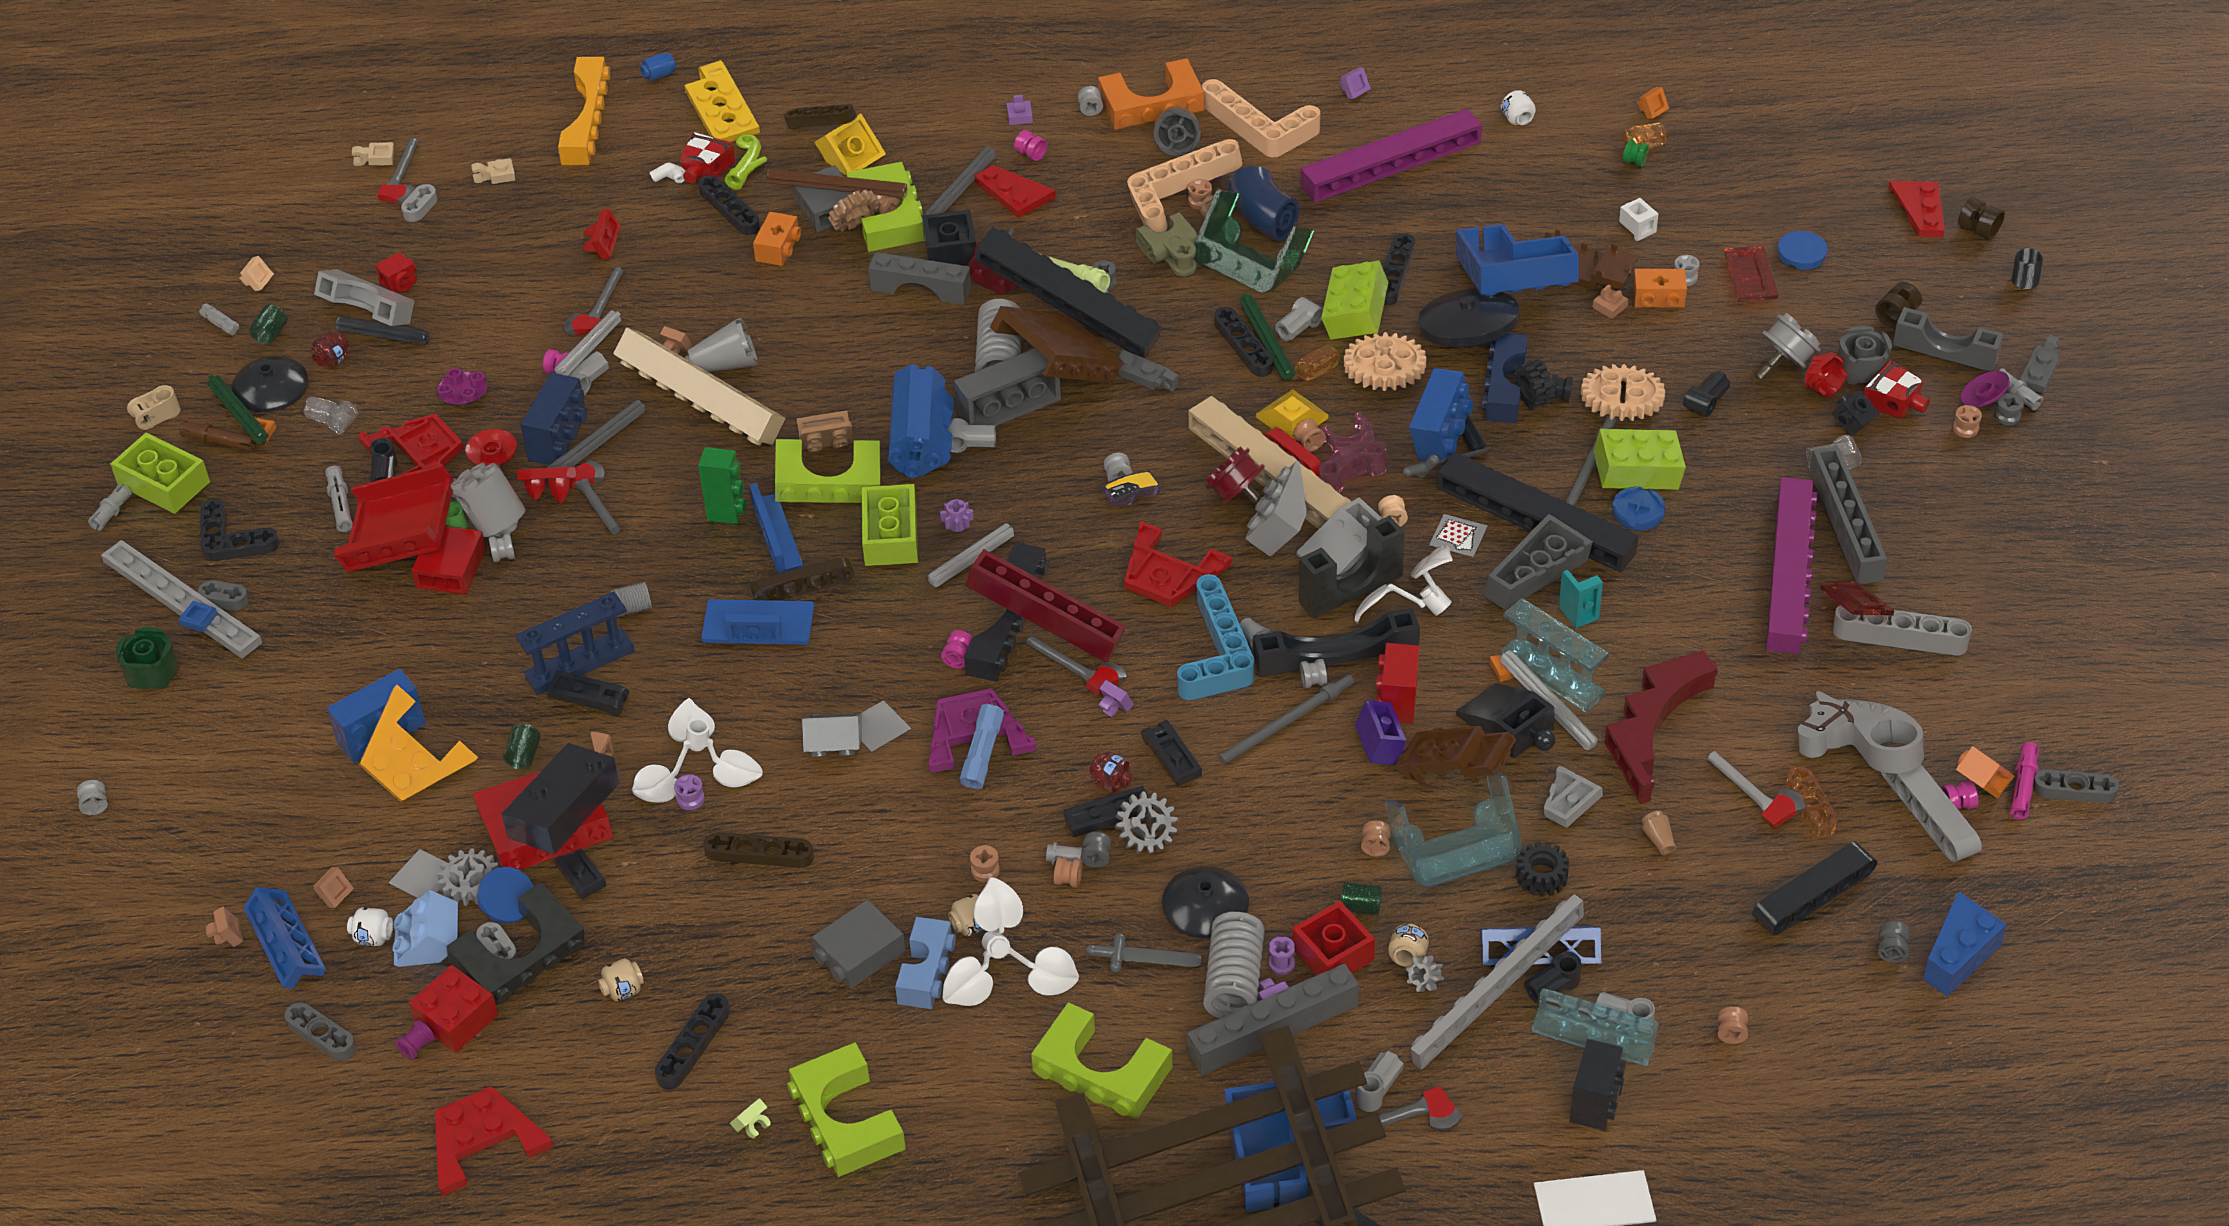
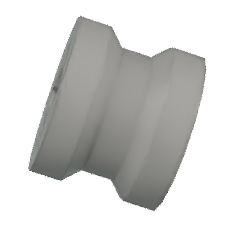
M1086 86L1079 91L1078 100L1081 112L1087 116L1099 114L1103 109L1100 90L1094 86Z
M1691 255L1677 257L1674 262V268L1685 269L1687 286L1695 284L1698 279L1699 260Z
M1113 453L1105 458L1104 468L1107 472L1109 483L1133 475L1129 458L1124 453Z
M510 533L504 534L501 538L489 537L494 562H499L501 558L506 557L508 559H515Z
M1316 659L1314 663L1300 662V674L1304 689L1311 688L1315 684L1320 686L1327 685V673L1323 659Z
M88 780L77 787L78 805L83 814L97 815L106 810L108 802L105 796L106 788L102 782Z

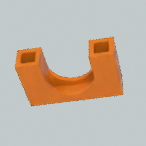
M1188 59L1165 63V80L1169 90L1159 96L1144 97L1134 94L1128 89L1121 73L1098 77V87L1101 92L1103 106L1114 129L1156 121L1159 115L1168 108L1181 107L1193 113L1204 111V91Z

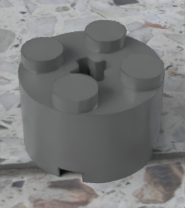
M1856 326L1848 329L1843 337L1841 336L1837 356H1840L1845 361L1842 368L1848 374L1846 378L1848 384L1870 383L1889 362L1892 343L1887 334L1884 332L1882 334L1874 332V328L1870 326Z

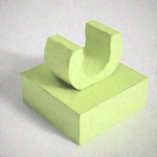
M759 1098L731 1121L730 1124L737 1132L746 1126L747 1135L754 1139L759 1135L758 1131L754 1128L755 1122L760 1123L764 1129L771 1125L770 1120L765 1115H759L767 1106Z

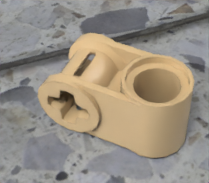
M167 385L159 386L153 391L132 399L127 406L128 413L136 418L135 422L142 430L150 429L167 419L174 418L181 410L173 388Z

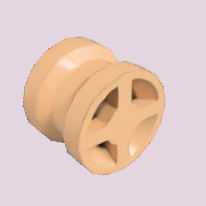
M1391 495L1380 500L1378 509L1381 517L1385 518L1390 515L1400 527L1403 526L1408 519L1403 499L1399 496Z

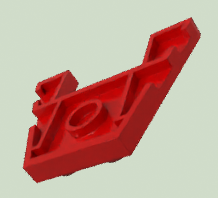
M437 414L405 421V426L393 429L389 426L379 428L380 432L367 435V431L358 434L359 442L370 454V445L376 439L387 438L392 443H395L416 466L402 474L441 464L445 466L464 449L462 441Z
M1141 521L1138 527V535L1134 542L1133 554L1130 557L1125 576L1124 589L1172 607L1197 590V581L1201 576L1209 574L1217 576L1232 565V557L1210 549L1198 566L1154 550L1153 548L1162 538V529Z
M492 1086L435 1110L438 1186L442 1196L468 1185L458 1163L460 1159L515 1135L527 1158L553 1147L551 1138Z

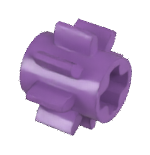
M958 499L951 500L947 504L945 503V511L940 512L941 522H945V529H950L954 532H960L969 528V521L974 520L973 510L969 509L968 502L964 503Z

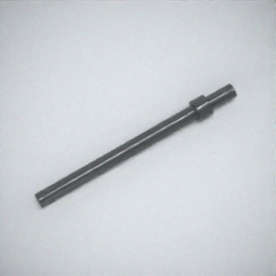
M1610 415L1607 416L1603 426L1599 427L1595 440H1597L1600 429L1614 428L1617 422L1616 416L1613 419H1610ZM1595 443L1565 501L1573 506L1576 505L1596 464L1593 452Z
M1348 674L1334 684L1328 683L1320 689L1318 694L1218 756L1220 762L1223 765L1229 763L1326 701L1331 702L1339 697L1340 692L1354 684L1353 677Z

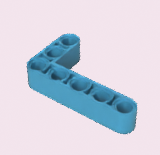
M1203 575L1197 581V604L1219 656L1184 664L1178 669V694L1186 700H1195L1247 687L1254 681V657L1223 585L1215 575Z

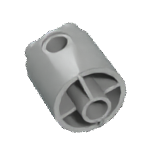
M480 463L470 470L471 475L465 479L460 478L451 484L454 496L476 530L483 532V537H503L504 534L511 533L517 528L519 518L525 513L524 505L499 466L495 463L488 466Z

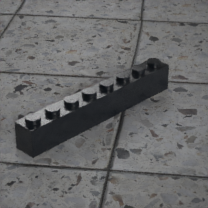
M992 227L977 246L976 261L1126 351L1145 358L1159 340L1161 326L1155 320L1142 316L1132 306L1124 305L1117 301L1110 293L1100 291L1090 281L1082 280L1075 276L1068 268H1062L1053 263L1048 256L1038 254L1026 243H1020L1013 239L1006 231Z
M1454 452L1438 471V490L1530 532L1548 514L1552 515L1593 541L1589 559L1621 573L1637 553L1638 535L1632 531L1546 494L1535 487L1526 485L1513 477L1495 471L1493 468L1473 461L1469 457H1464Z

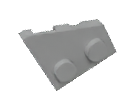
M1559 766L1556 770L1555 782L1552 783L1549 791L1550 797L1547 798L1544 806V816L1567 828L1603 796L1602 787Z

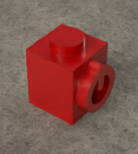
M401 252L375 265L379 283L385 289L395 293L404 292L417 283L415 263L412 259H407Z

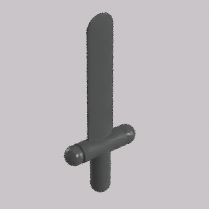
M1491 447L1479 449L1461 455L1464 457H1473L1476 455L1486 453L1491 449ZM1431 455L1425 462L1405 467L1403 475L1406 477L1417 475L1423 478L1434 467L1444 465L1449 458L1439 460L1437 455Z
M1117 933L1114 936L1113 946L1091 944L1086 947V953L1089 956L1111 958L1110 970L1114 973L1121 970L1122 960L1197 967L1202 963V958L1197 953L1125 947V936L1122 933Z

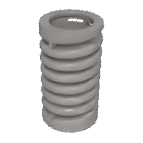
M993 299L980 307L978 312L975 372L1021 354L1022 336L995 333L990 328L1000 306L1020 308L1016 303L1006 299Z
M1224 913L1216 917L1212 924L1203 1004L1208 1013L1217 1018H1222L1257 1002L1265 929L1258 918L1248 913Z

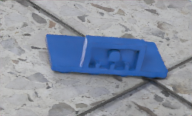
M710 599L706 608L701 636L702 642L808 645L815 607L814 602Z

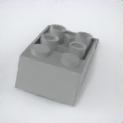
M1297 460L1289 468L1285 466L1279 472L1276 480L1270 479L1263 488L1265 495L1255 507L1257 513L1247 525L1249 531L1245 539L1270 557L1300 531L1307 514L1300 462Z
M1357 498L1339 508L1296 552V555L1300 558L1322 547L1337 563V576L1344 574L1360 561L1366 550L1367 526L1383 518L1361 498Z

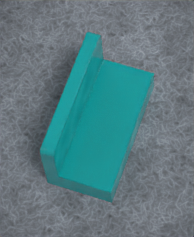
M1565 570L1562 572L1559 608L1575 628L1598 620L1602 596V580L1596 575L1578 583L1572 574Z

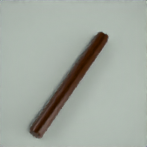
M769 169L766 177L767 182L770 184L847 192L860 191V193L867 189L868 192L872 190L875 195L906 197L908 191L907 184L901 182Z

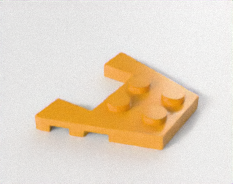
M396 685L391 691L359 765L395 798L402 802L473 763L478 757L459 741L441 761L437 760L397 724V721L416 701Z

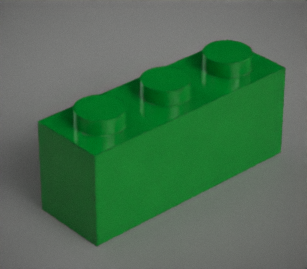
M705 447L698 468L707 521L738 524L741 514H745L747 502L742 496L744 482L740 480L741 463L737 462L736 451Z

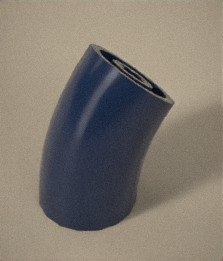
M1250 166L1235 172L1228 181V189L1240 214L1252 227L1265 236L1278 242L1284 241L1290 236L1298 221L1299 203L1297 199L1284 193L1275 184L1270 171L1264 167Z

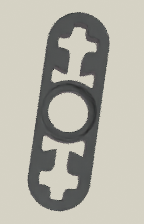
M2043 769L2035 775L2033 790L2037 795L2044 798L2110 803L2117 797L2119 782L2116 778L2107 774ZM2076 782L2081 784L2083 789L2075 790L2068 784Z
M302 1002L294 1003L286 1009L285 1019L289 1029L332 1059L345 1061L355 1054L356 1045L351 1033L308 1004ZM305 1016L307 1025L305 1021L301 1019V1017ZM319 1027L328 1028V1031L322 1036L312 1035L314 1030ZM335 1038L336 1043H338V1044L341 1045V1046H338V1047L336 1048V1045H335V1042L333 1041V1039Z

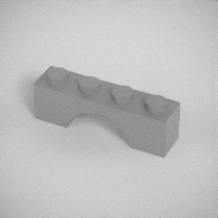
M338 269L318 272L314 295L331 302L351 304L367 309L373 313V319L390 326L410 324L415 300Z

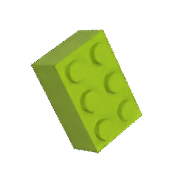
M1380 261L1342 265L1332 268L1321 317L1331 340L1378 333L1388 287V280Z
M1599 430L1593 452L1602 488L1625 489L1637 486L1642 487V489L1679 490L1686 466L1676 430Z
M148 433L142 435L111 463L117 485H126L132 493L174 514L210 483L202 459Z
M914 484L862 487V544L865 566L918 563L917 505Z

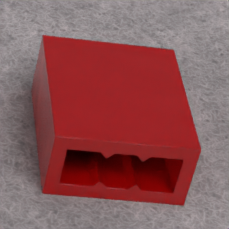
M445 526L440 550L420 554L415 561L412 574L416 588L467 595L486 551L483 532Z

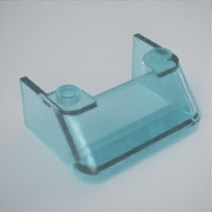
M1496 772L1495 775L1486 776L1491 798L1479 802L1474 808L1475 826L1424 841L1420 828L1409 824L1405 806L1393 800L1385 801L1394 842L1417 883L1425 887H1431L1510 863L1517 859L1522 850V842L1506 775Z

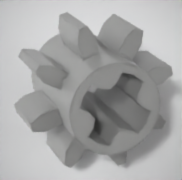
M1432 955L1425 956L1424 959L1422 957H1414V965L1405 969L1409 972L1407 983L1417 985V992L1425 991L1426 988L1429 991L1436 990L1437 986L1435 983L1439 980H1444L1440 969L1443 965L1433 962Z

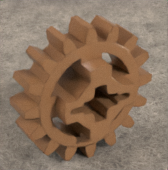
M865 189L862 193L860 191L853 192L846 198L840 199L837 205L833 206L834 210L829 212L830 216L828 219L836 231L839 229L844 231L846 228L851 230L856 228V226H860L862 223L861 218L874 215V210L879 208L878 204L880 203L872 190L868 192Z

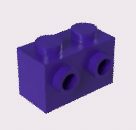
M1366 700L1355 726L1369 763L1395 765L1399 755L1404 751L1406 738L1391 702Z

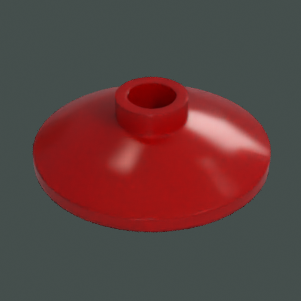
M490 429L474 435L467 442L465 452L468 460L474 465L484 463L485 466L495 463L500 466L513 458L517 451V442L514 436L507 431Z

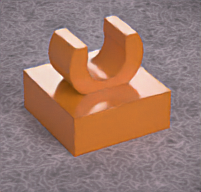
M1662 87L1653 88L1642 95L1640 100L1637 101L1639 110L1645 112L1647 119H1653L1669 109Z

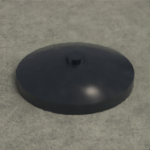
M1477 288L1464 289L1442 295L1429 302L1419 314V326L1422 335L1433 343L1452 347L1475 346L1497 340L1511 332L1520 320L1519 305L1513 296L1505 292H1498L1496 295L1487 296L1480 294Z

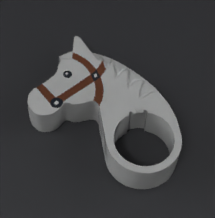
M1817 691V701L1809 705L1810 717L1798 726L1799 751L1802 755L1809 758L1822 756L1829 748L1835 749L1851 744L1857 748L1872 768L1891 774L1911 771L1917 768L1924 759L1923 730L1921 726L1905 712L1884 704L1852 699L1837 700ZM1892 742L1903 743L1907 745L1901 747H1885L1880 744Z

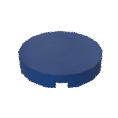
M1793 231L1785 234L1780 239L1777 249L1779 259L1787 266L1790 264L1796 266L1795 269L1811 270L1823 264V260L1826 259L1828 251L1826 242L1820 236L1807 231Z
M1637 486L1625 488L1615 496L1612 514L1615 520L1626 528L1641 531L1648 530L1659 525L1663 520L1665 502L1662 496L1654 490L1649 489V491L1642 490V487Z
M510 867L496 868L487 873L478 886L476 895L478 906L493 922L505 925L517 923L524 918L519 913L518 897L533 888L534 885L528 876L518 869Z

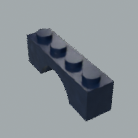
M1508 333L1497 339L1496 342H1491L1489 357L1494 358L1493 360L1488 359L1487 375H1491V377H1486L1484 391L1489 393L1488 395H1483L1482 410H1487L1486 421L1517 424L1521 387L1510 383L1506 377L1515 373V368L1518 365L1525 363L1528 335Z

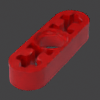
M1274 427L1264 434L1266 438L1271 442H1275L1288 455L1295 457L1301 465L1312 470L1317 477L1323 474V467L1319 459L1280 428Z

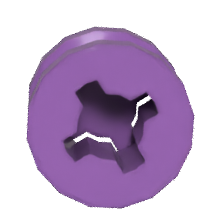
M687 774L678 778L674 784L678 806L682 809L694 810L704 803L703 786L698 776Z

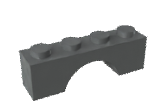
M875 252L868 268L870 289L873 291L894 294L896 289L902 284L918 283L933 290L942 302L965 305L972 289L970 267Z
M1904 307L1896 325L1893 345L1991 372L1994 370L1998 360L2004 333L1978 327L1973 333L1966 336L1949 335L1939 330L1932 323L1928 313Z

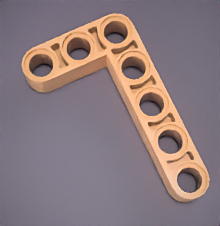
M1211 79L1205 81L1202 85L1204 108L1268 157L1281 156L1317 136L1320 132V110L1315 106H1304L1273 122L1221 81Z
M1233 139L1223 140L1130 176L1127 181L1129 191L1143 224L1153 231L1165 232L1168 224L1159 199L1188 189L1189 183L1194 180L1203 179L1209 181L1239 169L1243 162L1238 142Z

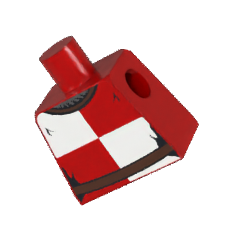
M697 132L692 133L681 154L682 168L685 170L683 177L691 184L706 175L719 177L736 162L732 142Z
M1891 360L1865 387L1864 395L1871 401L1876 410L1896 418H1903L1911 408L1924 413L1930 403V399L1920 395L1923 384L1922 380Z

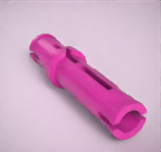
M2032 742L2022 744L2020 760L2015 766L2017 777L2010 815L2021 820L2029 816L2033 782L2039 770L2037 759L2040 748Z

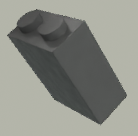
M836 166L814 173L842 176ZM792 186L794 200L816 232L833 227L828 219L830 216L829 212L834 210L833 206L837 205L840 199L846 198L849 194L853 193Z
M868 899L812 936L814 946L812 953L819 964H825L830 969L835 980L839 983L843 982L850 990L906 952L904 934Z

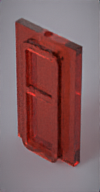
M1764 245L1725 248L1724 253L1738 302L1778 299L1779 295Z
M1834 581L1833 584H1821V590L1852 615L1894 616V610L1858 582Z

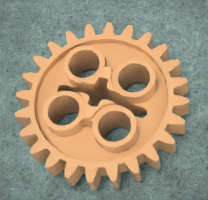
M1384 332L1381 337L1374 333V338L1365 335L1364 341L1356 339V344H1349V349L1345 350V373H1348L1349 379L1355 378V384L1363 382L1364 388L1372 385L1373 390L1382 387L1383 391H1386L1387 387L1396 390L1398 385L1406 388V382L1414 384L1415 379L1420 380L1421 374L1425 373V350H1421L1420 344L1415 345L1414 339L1407 341V336L1397 338V333L1393 334L1392 337H1389L1387 332Z
M1612 364V369L1602 366V371L1594 369V374L1588 373L1587 378H1583L1581 386L1582 401L1586 402V407H1592V412L1600 411V416L1609 414L1610 419H1613L1615 416H1618L1620 421H1623L1625 417L1634 421V416L1644 419V414L1652 416L1653 411L1658 412L1659 407H1663L1665 398L1664 383H1660V378H1654L1653 372L1645 374L1646 369L1638 371L1636 366L1630 369L1625 364L1621 368ZM1622 381L1626 382L1625 403H1620Z

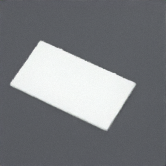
M1644 1170L1534 1183L1543 1226H1623L1656 1222Z

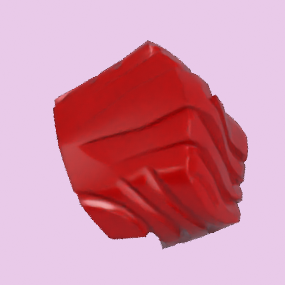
M1833 352L1814 356L1805 375V387L1827 399L1832 397L1842 388L1848 374L1842 368L1845 361Z

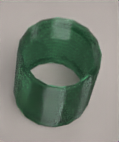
M269 304L264 306L249 327L251 336L262 344H271L287 323V315L276 305Z
M528 724L513 726L503 753V760L511 767L517 769L530 767L541 738L540 732Z
M1345 881L1341 902L1352 913L1378 916L1382 886Z

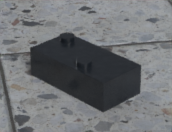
M568 743L501 813L508 839L555 854L620 784L614 757Z

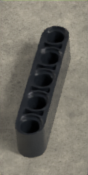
M1853 841L1763 898L1753 909L1752 916L1773 935H1778L1867 878L1875 870L1878 861L1856 841Z

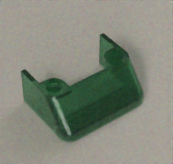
M1217 189L1194 244L1196 248L1195 259L1259 292H1272L1300 266L1314 230L1292 226L1283 249L1278 253L1276 260H1273L1238 242L1242 234V227L1240 222L1230 217L1239 194Z

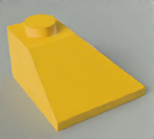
M861 113L857 115L855 120L837 127L814 142L825 161L831 166H836L844 175H846V172L862 170L886 154Z
M1292 389L1256 413V418L1271 429L1274 427L1280 428L1296 441L1293 432L1301 421L1312 419L1319 425L1328 419V414Z

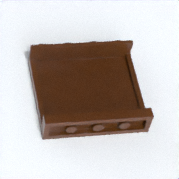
M1000 306L990 326L995 333L1022 336L1049 360L1043 373L1046 377L1113 383L1124 362L1081 324L1064 313Z

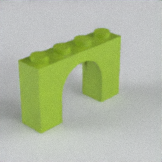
M902 162L846 172V177L907 184L908 191L906 197H897L901 201V205L897 209L889 213L861 218L863 237L868 252L924 241L921 216L923 214L920 200L916 201L917 193L915 186H910L912 184L910 171H905Z
M776 439L775 502L862 503V487L880 486V441L854 440L853 464L851 468L841 475L824 477L813 474L803 465L802 440Z
M1068 1002L1032 1052L1033 1072L1043 1079H1050L1061 1084L1069 1091H1076L1080 1094L1084 1093L1094 1103H1102L1113 1108L1120 1115H1128L1137 1120L1173 1067L1172 1049L1145 1038L1132 1059L1124 1067L1112 1072L1090 1070L1082 1065L1077 1057L1095 1032L1094 1014Z
M856 1042L789 1069L791 1082L787 1083L789 1093L793 1100L798 1098L801 1104L798 1105L802 1119L804 1122L810 1121L812 1125L810 1128L812 1138L816 1145H822L824 1149L822 1156L828 1168L833 1167L838 1177L906 1149L903 1130L891 1109L864 1121L852 1124L837 1122L824 1112L828 1103L837 1095L870 1082L867 1063Z

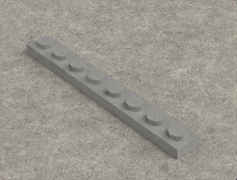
M119 541L101 555L104 563L180 616L192 601L216 608L218 615L204 633L243 659L262 644L260 635L124 541Z
M1574 894L1567 901H1562L1547 920L1544 919L1539 922L1535 931L1527 939L1524 938L1518 942L1514 951L1507 958L1504 957L1497 962L1494 970L1487 977L1480 978L1466 997H1460L1448 1014L1440 1016L1434 1022L1430 1031L1416 1038L1411 1047L1413 1064L1420 1070L1428 1065L1584 917L1583 900Z

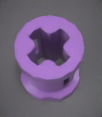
M1276 937L1269 943V953L1271 955L1269 958V968L1278 975L1289 974L1295 967L1293 957L1295 944L1288 937Z

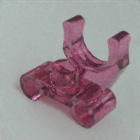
M1362 413L1354 414V427L1361 430L1356 435L1343 437L1333 433L1331 427L1327 426L1322 429L1326 435L1325 442L1335 452L1330 460L1320 465V479L1330 484L1338 493L1343 491L1344 482L1364 473L1379 476L1387 471V447L1384 443L1375 441L1372 422L1367 420Z

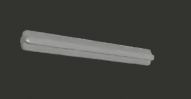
M609 311L554 368L556 374L568 376L621 322L620 312Z
M1508 650L1501 655V663L1528 691L1535 692L1554 706V718L1585 750L1589 751L1597 745L1598 738L1512 650Z

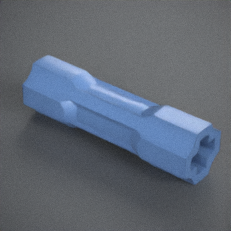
M990 704L981 705L976 722V730L960 776V783L965 787L976 790L983 788L995 739L1004 717V710L998 706Z

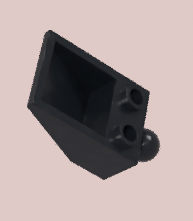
M1495 683L1456 711V715L1470 726H1481L1485 734L1510 732V734L1514 735L1516 741L1509 754L1513 758H1516L1532 745H1535L1541 751H1548L1555 745L1556 739L1552 732L1555 729L1554 706L1535 692Z

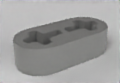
M429 184L418 186L402 203L401 209L403 218L406 221L416 222L421 220L436 204L437 194L434 186Z
M487 922L478 928L477 938L492 954L503 958L498 953L502 950L504 955L508 956L504 959L518 958L514 944L498 923ZM488 935L495 937L496 941L492 942Z

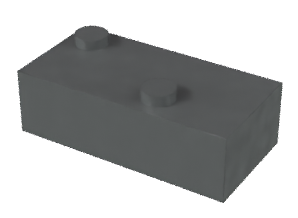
M1034 348L955 380L954 390L957 418L965 420L968 425H1000L1061 400L1060 378L1043 375L1049 360Z

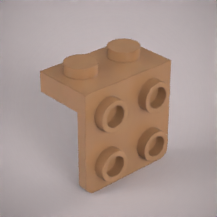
M847 411L797 418L799 437L802 440V451L817 452L827 446L841 448L853 442L852 424L849 421Z

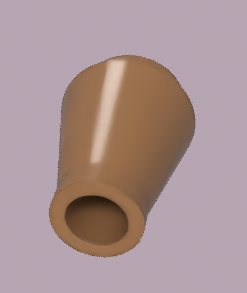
M1654 811L1647 814L1642 819V830L1659 849L1661 855L1674 852L1677 847L1674 843L1668 816L1664 815L1662 811Z

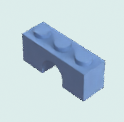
M916 917L909 940L911 957L925 961L915 965L902 963L895 986L897 1004L932 1009L935 998H940L942 981L940 980L942 974H947L949 967V958L947 956L949 951L953 952L956 935L952 934L949 921Z

